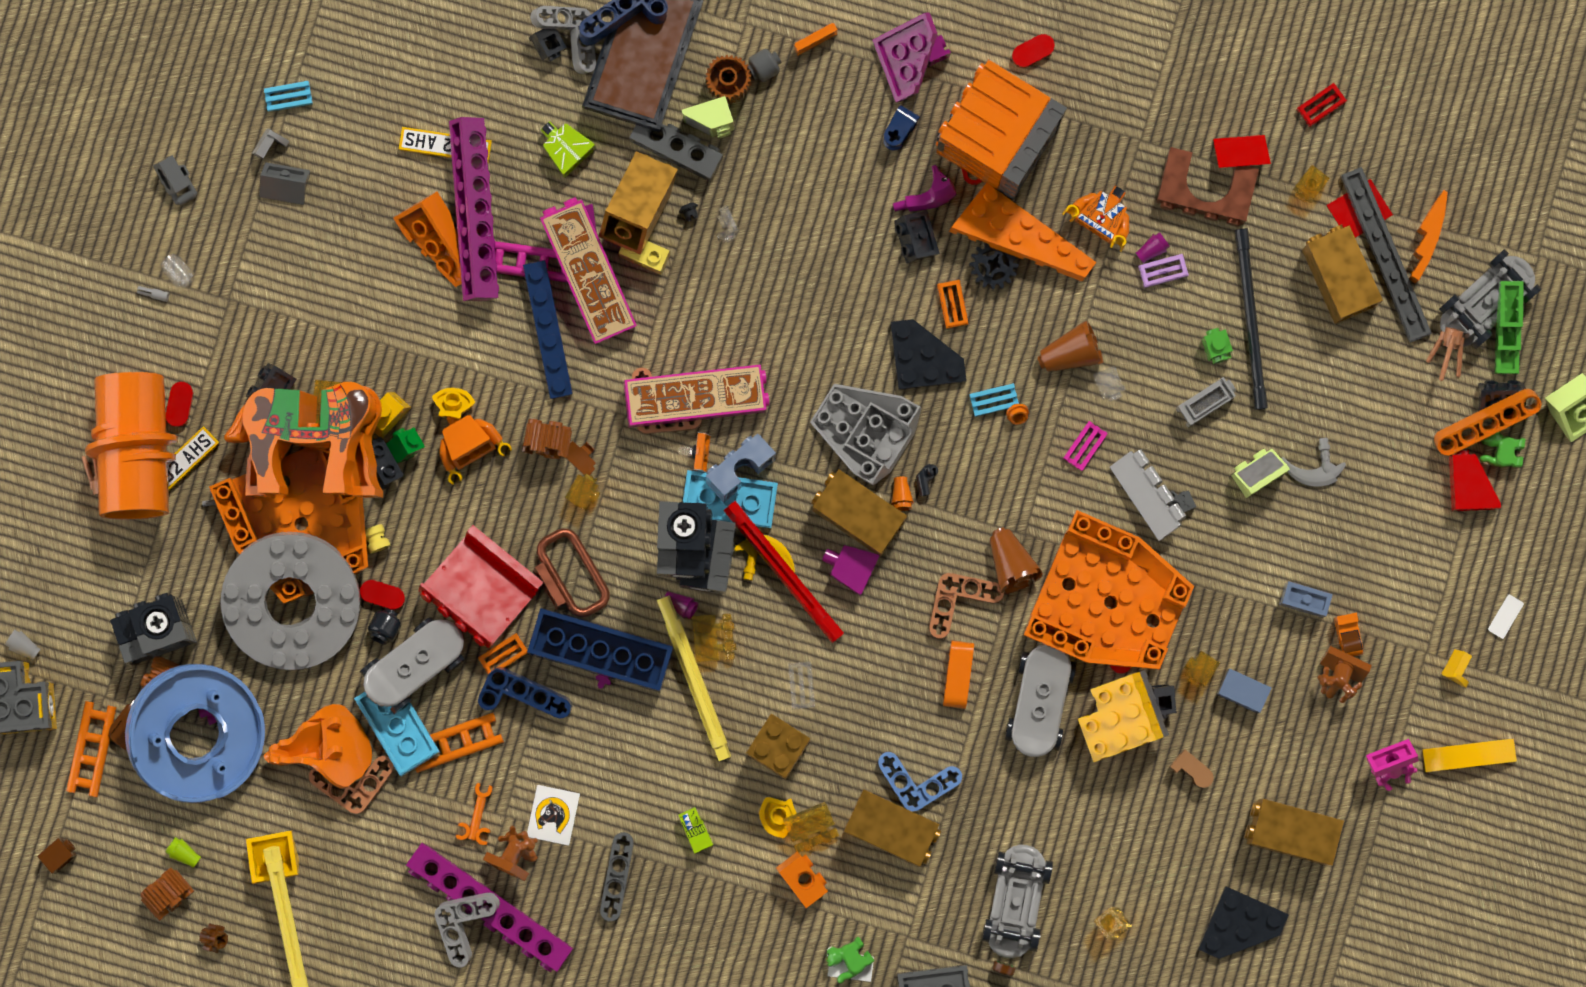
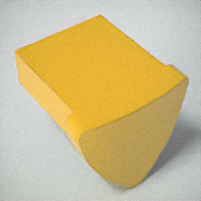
M1454 649L1441 674L1466 688L1469 682L1462 675L1472 656L1464 651Z

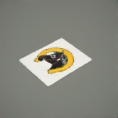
M537 785L527 831L528 837L569 845L580 794Z

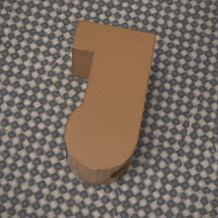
M1186 749L1169 766L1175 773H1178L1180 769L1192 778L1193 784L1198 788L1209 787L1214 779L1211 770Z

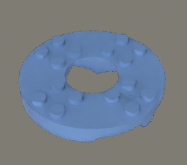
M206 664L177 666L153 678L134 700L128 714L125 729L127 753L134 770L142 781L165 797L189 803L221 798L241 786L255 769L262 754L265 739L264 717L252 692L233 674ZM197 708L205 709L214 716L218 723L219 735L217 743L210 752L202 757H184L172 745L170 731L174 723L189 711Z

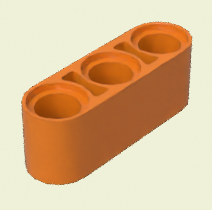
M951 640L943 706L966 709L974 643Z

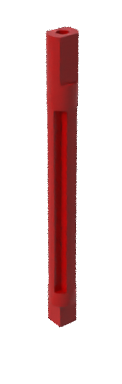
M734 501L723 511L733 523H736V527L831 643L842 636L844 632L739 504Z

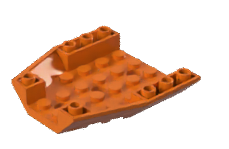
M306 447L282 459V475L290 479L288 495H276V498H253L246 496V474L235 479L228 478L209 486L235 550L239 554L247 546L265 536L281 532H300L316 536L334 546L348 562L355 575L368 568L363 498L353 495H328L323 493L330 449ZM299 518L307 519L308 527L305 530L300 531L296 528V521ZM291 577L279 579L270 586V589L284 604L314 594L307 583Z
M1076 510L1030 614L1024 636L1086 663L1159 670L1167 653L1168 643L1181 612L1187 605L1194 585L1140 537ZM1064 579H1071L1074 582L1073 590L1067 591L1063 588L1062 582ZM1105 598H1114L1116 600V607L1108 609L1104 604ZM1153 615L1158 619L1157 627L1152 628L1147 625L1146 619L1148 616Z

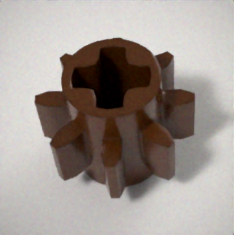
M209 923L208 927L202 929L199 936V941L204 944L202 949L218 953L219 949L224 948L228 942V935L224 932L225 927Z

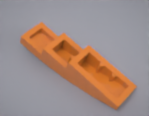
M1445 190L1440 193L1416 231L1424 237L1413 253V256L1419 259V262L1409 276V280L1415 284L1420 280L1430 262L1440 236L1448 194Z

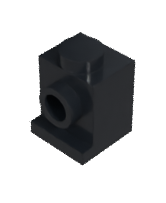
M542 29L528 37L530 42H533L542 61L548 58L551 62L561 57L560 52L566 48L557 29Z
M1167 684L1153 685L1152 689L1156 697V703L1160 708L1163 719L1168 718V714L1177 713L1175 687Z

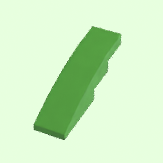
M1500 281L1496 323L1495 374H1519L1524 281Z

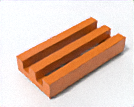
M834 23L825 26L794 44L795 52L799 56L836 36L838 29Z
M960 280L937 284L946 329L968 325ZM955 285L963 319L961 321H958L952 286ZM947 287L954 321L951 323L949 321L943 288Z
M515 633L479 656L478 659L489 675L492 671L490 666L521 648V652L498 666L506 668L526 655L528 650L518 634ZM516 640V645L486 663L484 659Z

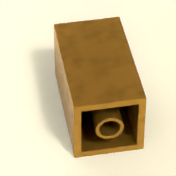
M636 151L605 210L599 237L641 255L671 196L678 169Z
M1338 225L1330 229V232L1326 233L1327 235L1323 237L1321 233L1309 238L1306 246L1302 249L1334 324L1375 308L1383 301L1350 225L1344 228L1342 225Z
M838 469L836 474L832 471L824 482V485L827 486L823 492L819 490L812 499L811 504L814 505L812 511L881 557L905 522L907 515L840 469Z
M770 714L746 754L786 780L811 738L775 715Z
M863 789L844 832L920 867L922 863H927L932 853L928 850L931 842H937L941 830L938 829L940 824Z
M1258 799L1256 803L1253 802L1250 816H1253L1252 824L1247 825L1244 838L1247 839L1246 844L1318 864L1333 866L1344 820L1267 799Z

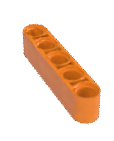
M1521 390L1438 431L1434 436V443L1441 454L1452 455L1536 414L1541 409V400L1533 390ZM1528 398H1534V402L1531 405H1524ZM1513 408L1512 414L1508 416L1503 415L1506 409ZM1488 418L1493 419L1490 425H1482L1484 420ZM1465 429H1472L1468 436H1462V432ZM1444 439H1451L1449 445L1441 446Z

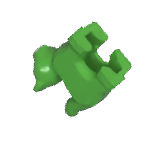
M1497 432L1481 441L1482 444L1497 447L1495 457L1482 455L1479 460L1481 463L1487 462L1498 467L1512 466L1514 468H1521L1523 457L1515 456V450L1521 451L1524 449L1526 439H1514Z
M858 936L853 942L841 948L831 946L827 949L826 961L829 967L837 966L842 961L847 966L848 971L840 974L837 978V982L840 984L844 980L857 976L866 966L875 961L868 951L864 953V956L858 953L860 948L864 946Z

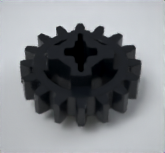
M985 242L984 249L976 247L978 255H971L975 262L969 263V267L974 268L970 275L977 276L975 283L977 284L982 281L983 289L987 285H991V291H994L996 285L1003 289L1004 282L1010 285L1012 281L1009 277H1016L1017 275L1012 271L1019 267V264L1013 263L1017 257L991 248ZM995 251L994 255L988 257L984 255L987 252ZM1003 255L1007 258L1009 267L1003 263ZM996 257H998L997 267L999 268H995L994 271H992V273L989 274L990 264L988 263L992 264L993 261H995ZM978 264L984 268L985 276L981 274ZM997 275H1002V276H1004V277L1001 278V279L992 280V278H993L994 276H997Z

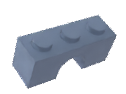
M756 434L753 438L751 436L747 437L741 443L742 447L736 452L734 450L730 451L724 457L725 461L720 465H713L707 471L706 484L723 502L741 489V480L735 474L737 468L749 466L759 474L775 461L776 452L759 434Z

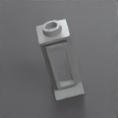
M1223 377L1177 406L1176 410L1182 413L1187 421L1186 426L1189 428L1236 397L1234 393L1236 389L1230 380L1226 381Z

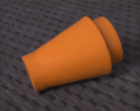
M895 477L891 505L899 511H909L912 509L914 502L907 477Z

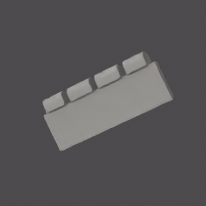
M1142 449L1135 453L1130 451L1111 465L1110 469L1156 538L1161 541L1182 526L1180 522L1186 518V515L1178 503L1169 507L1175 499L1165 484L1157 489V486L1163 481L1153 466L1146 470L1144 469L1150 464V461Z

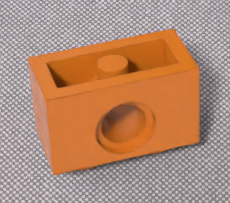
M797 851L777 866L776 869L805 908H807L828 892L824 887L827 882L820 872L815 875L811 867L814 864L806 854L801 856ZM804 873L809 874L807 882H798L800 875Z

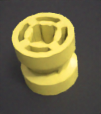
M382 524L366 529V540L369 542L367 548L370 554L391 546L389 540L384 538L385 530Z

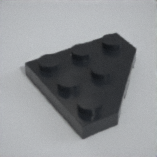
M914 319L890 322L898 390L964 383L967 381L964 358Z
M1225 886L1197 949L1218 959L1280 936L1289 914Z

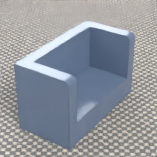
M1288 581L1284 585L1279 605L1324 618L1327 616L1333 594Z
M1227 669L1216 695L1258 714L1261 713L1271 687L1232 669Z

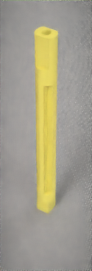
M666 596L657 600L666 623V629L712 748L715 750L719 761L731 757L727 740L681 621L677 617L670 596Z
M271 846L264 849L263 852L273 891L291 977L292 987H309L287 890L279 846Z

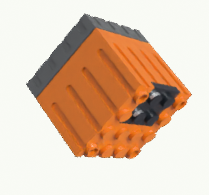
M988 59L985 65L981 63L976 70L973 83L969 82L964 89L961 102L957 101L952 108L949 121H944L940 127L935 144L938 146L936 153L966 170L982 182L990 184L996 190L998 189L999 192L1011 200H1014L1060 127L1067 107L1052 98L1050 99L1046 94Z

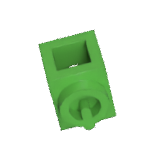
M1219 328L1207 331V336H1204L1201 341L1208 361L1212 360L1213 364H1217L1231 359L1233 349L1226 329L1220 331Z

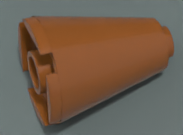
M1088 321L1082 322L1040 350L1041 355L1038 356L1041 368H1046L1048 372L1104 363L1101 350L1098 349L1097 338Z
M1002 527L992 532L993 536L990 537V544L1001 593L1005 591L1006 594L1024 589L1029 586L1028 582L1034 579L1036 582L1043 576L1040 567L1010 529L1005 530Z

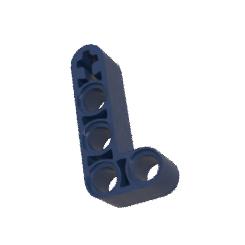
M611 0L580 23L579 38L585 45H594L641 11L651 23L661 24L667 18L668 4L666 0ZM627 3L631 7L629 9H622L620 6ZM654 8H661L663 12L656 14L652 10ZM605 16H609L613 18V20L611 22H605L602 20V18Z
M497 667L489 673L478 697V703L484 710L494 709L499 704L503 694H506L560 719L567 717L573 707L568 697L503 667ZM496 672L502 673L505 676L504 683L497 684L494 682L493 674ZM516 682H522L526 686L524 693L519 694L514 690ZM535 693H545L547 697L546 702L538 703L535 700ZM484 694H493L495 703L492 705L486 704L483 699ZM553 696L555 697V700L553 702L556 704L564 702L565 708H567V710L559 712L558 706L552 704L551 707L548 708L547 705L550 703L551 698Z

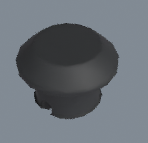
M694 202L688 203L680 208L679 213H683L685 220L688 222L692 221L691 216L697 219L698 213L696 208L698 204Z

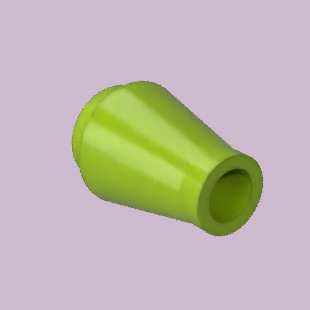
M177 837L173 839L165 851L169 858L187 864L192 868L195 867L201 858L182 838L178 839Z

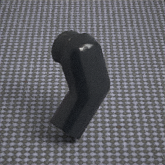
M934 464L925 465L916 476L919 497L930 495L928 483L938 474V467Z

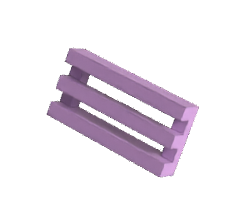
M1183 254L1138 266L1144 288L1189 276ZM1180 261L1179 265L1149 273L1145 272V269ZM1179 269H1182L1183 271L1182 273L1170 275L1152 281H1148L1147 279L1150 277L1176 271Z

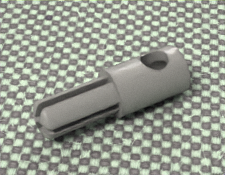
M142 286L137 288L140 289L137 290L138 294L167 302L169 299V292Z

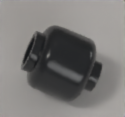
M390 609L377 611L368 626V632L371 634L370 638L383 645H386L387 642H393L402 625L401 621L397 618L398 614Z

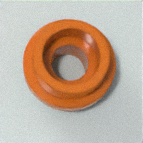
M1014 404L1006 411L1007 419L1015 425L1023 424L1028 419L1029 410L1024 404Z

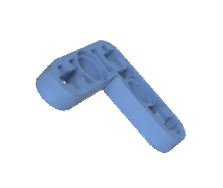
M885 752L878 760L880 770L907 810L912 812L920 810L959 785L962 780L961 771L957 767L950 766L916 787L894 753ZM885 756L894 758L895 761L892 764L895 770L898 766L902 770L896 772L891 778L887 774L892 772L888 766L884 768L882 765ZM949 770L952 773L957 772V782L949 781L945 783L948 788L943 790L941 782L936 778L941 776L942 780L948 776L947 772ZM898 775L905 776L907 778L906 787L902 789L897 788L894 784L895 777ZM934 782L939 786L938 794L931 796L926 792L928 783ZM910 786L914 789V791H910L911 795L919 797L916 808L913 805H907L909 798L906 794L904 797L900 795V792L908 790Z

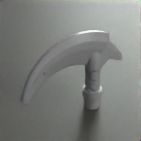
M1328 438L1319 439L1318 447L1321 452L1322 467L1313 470L1300 469L1289 463L1284 457L1281 458L1288 465L1290 470L1287 472L1291 477L1302 484L1315 487L1326 486L1338 481L1336 477L1342 472L1346 463L1343 462L1335 466L1330 462Z

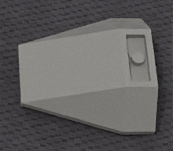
M834 384L810 423L854 475L874 485L892 471L916 431L921 407L902 396Z

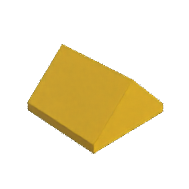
M292 831L246 839L252 884L270 881L263 850L271 846H279L285 878L298 876L299 858Z

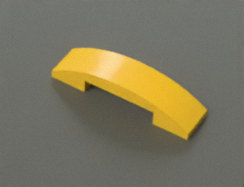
M1514 739L1422 749L1425 772L1517 761Z

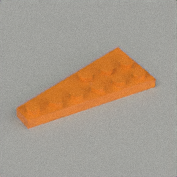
M988 183L983 186L949 230V232L954 234L958 232L969 236L968 239L972 241L980 240L988 243L991 248L1021 259H1024V257L1035 261V264L1043 267L1046 265L1052 267L1058 273L1082 282L1097 263Z

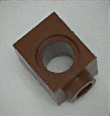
M57 838L37 857L52 874H56L77 855L74 852L75 846L68 839Z

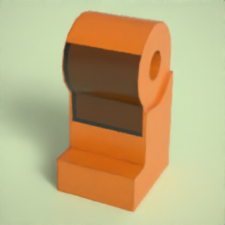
M1357 612L1335 617L1334 622L1341 650L1353 657L1363 655Z

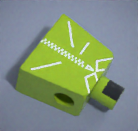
M549 121L540 130L548 138L543 147L564 178L596 149L593 142L566 123L558 130Z

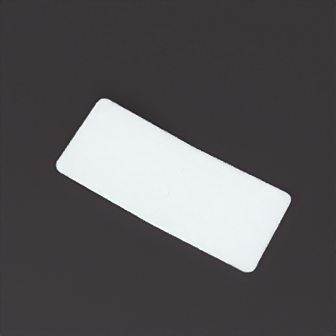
M1509 594L1488 630L1504 639L1524 603Z

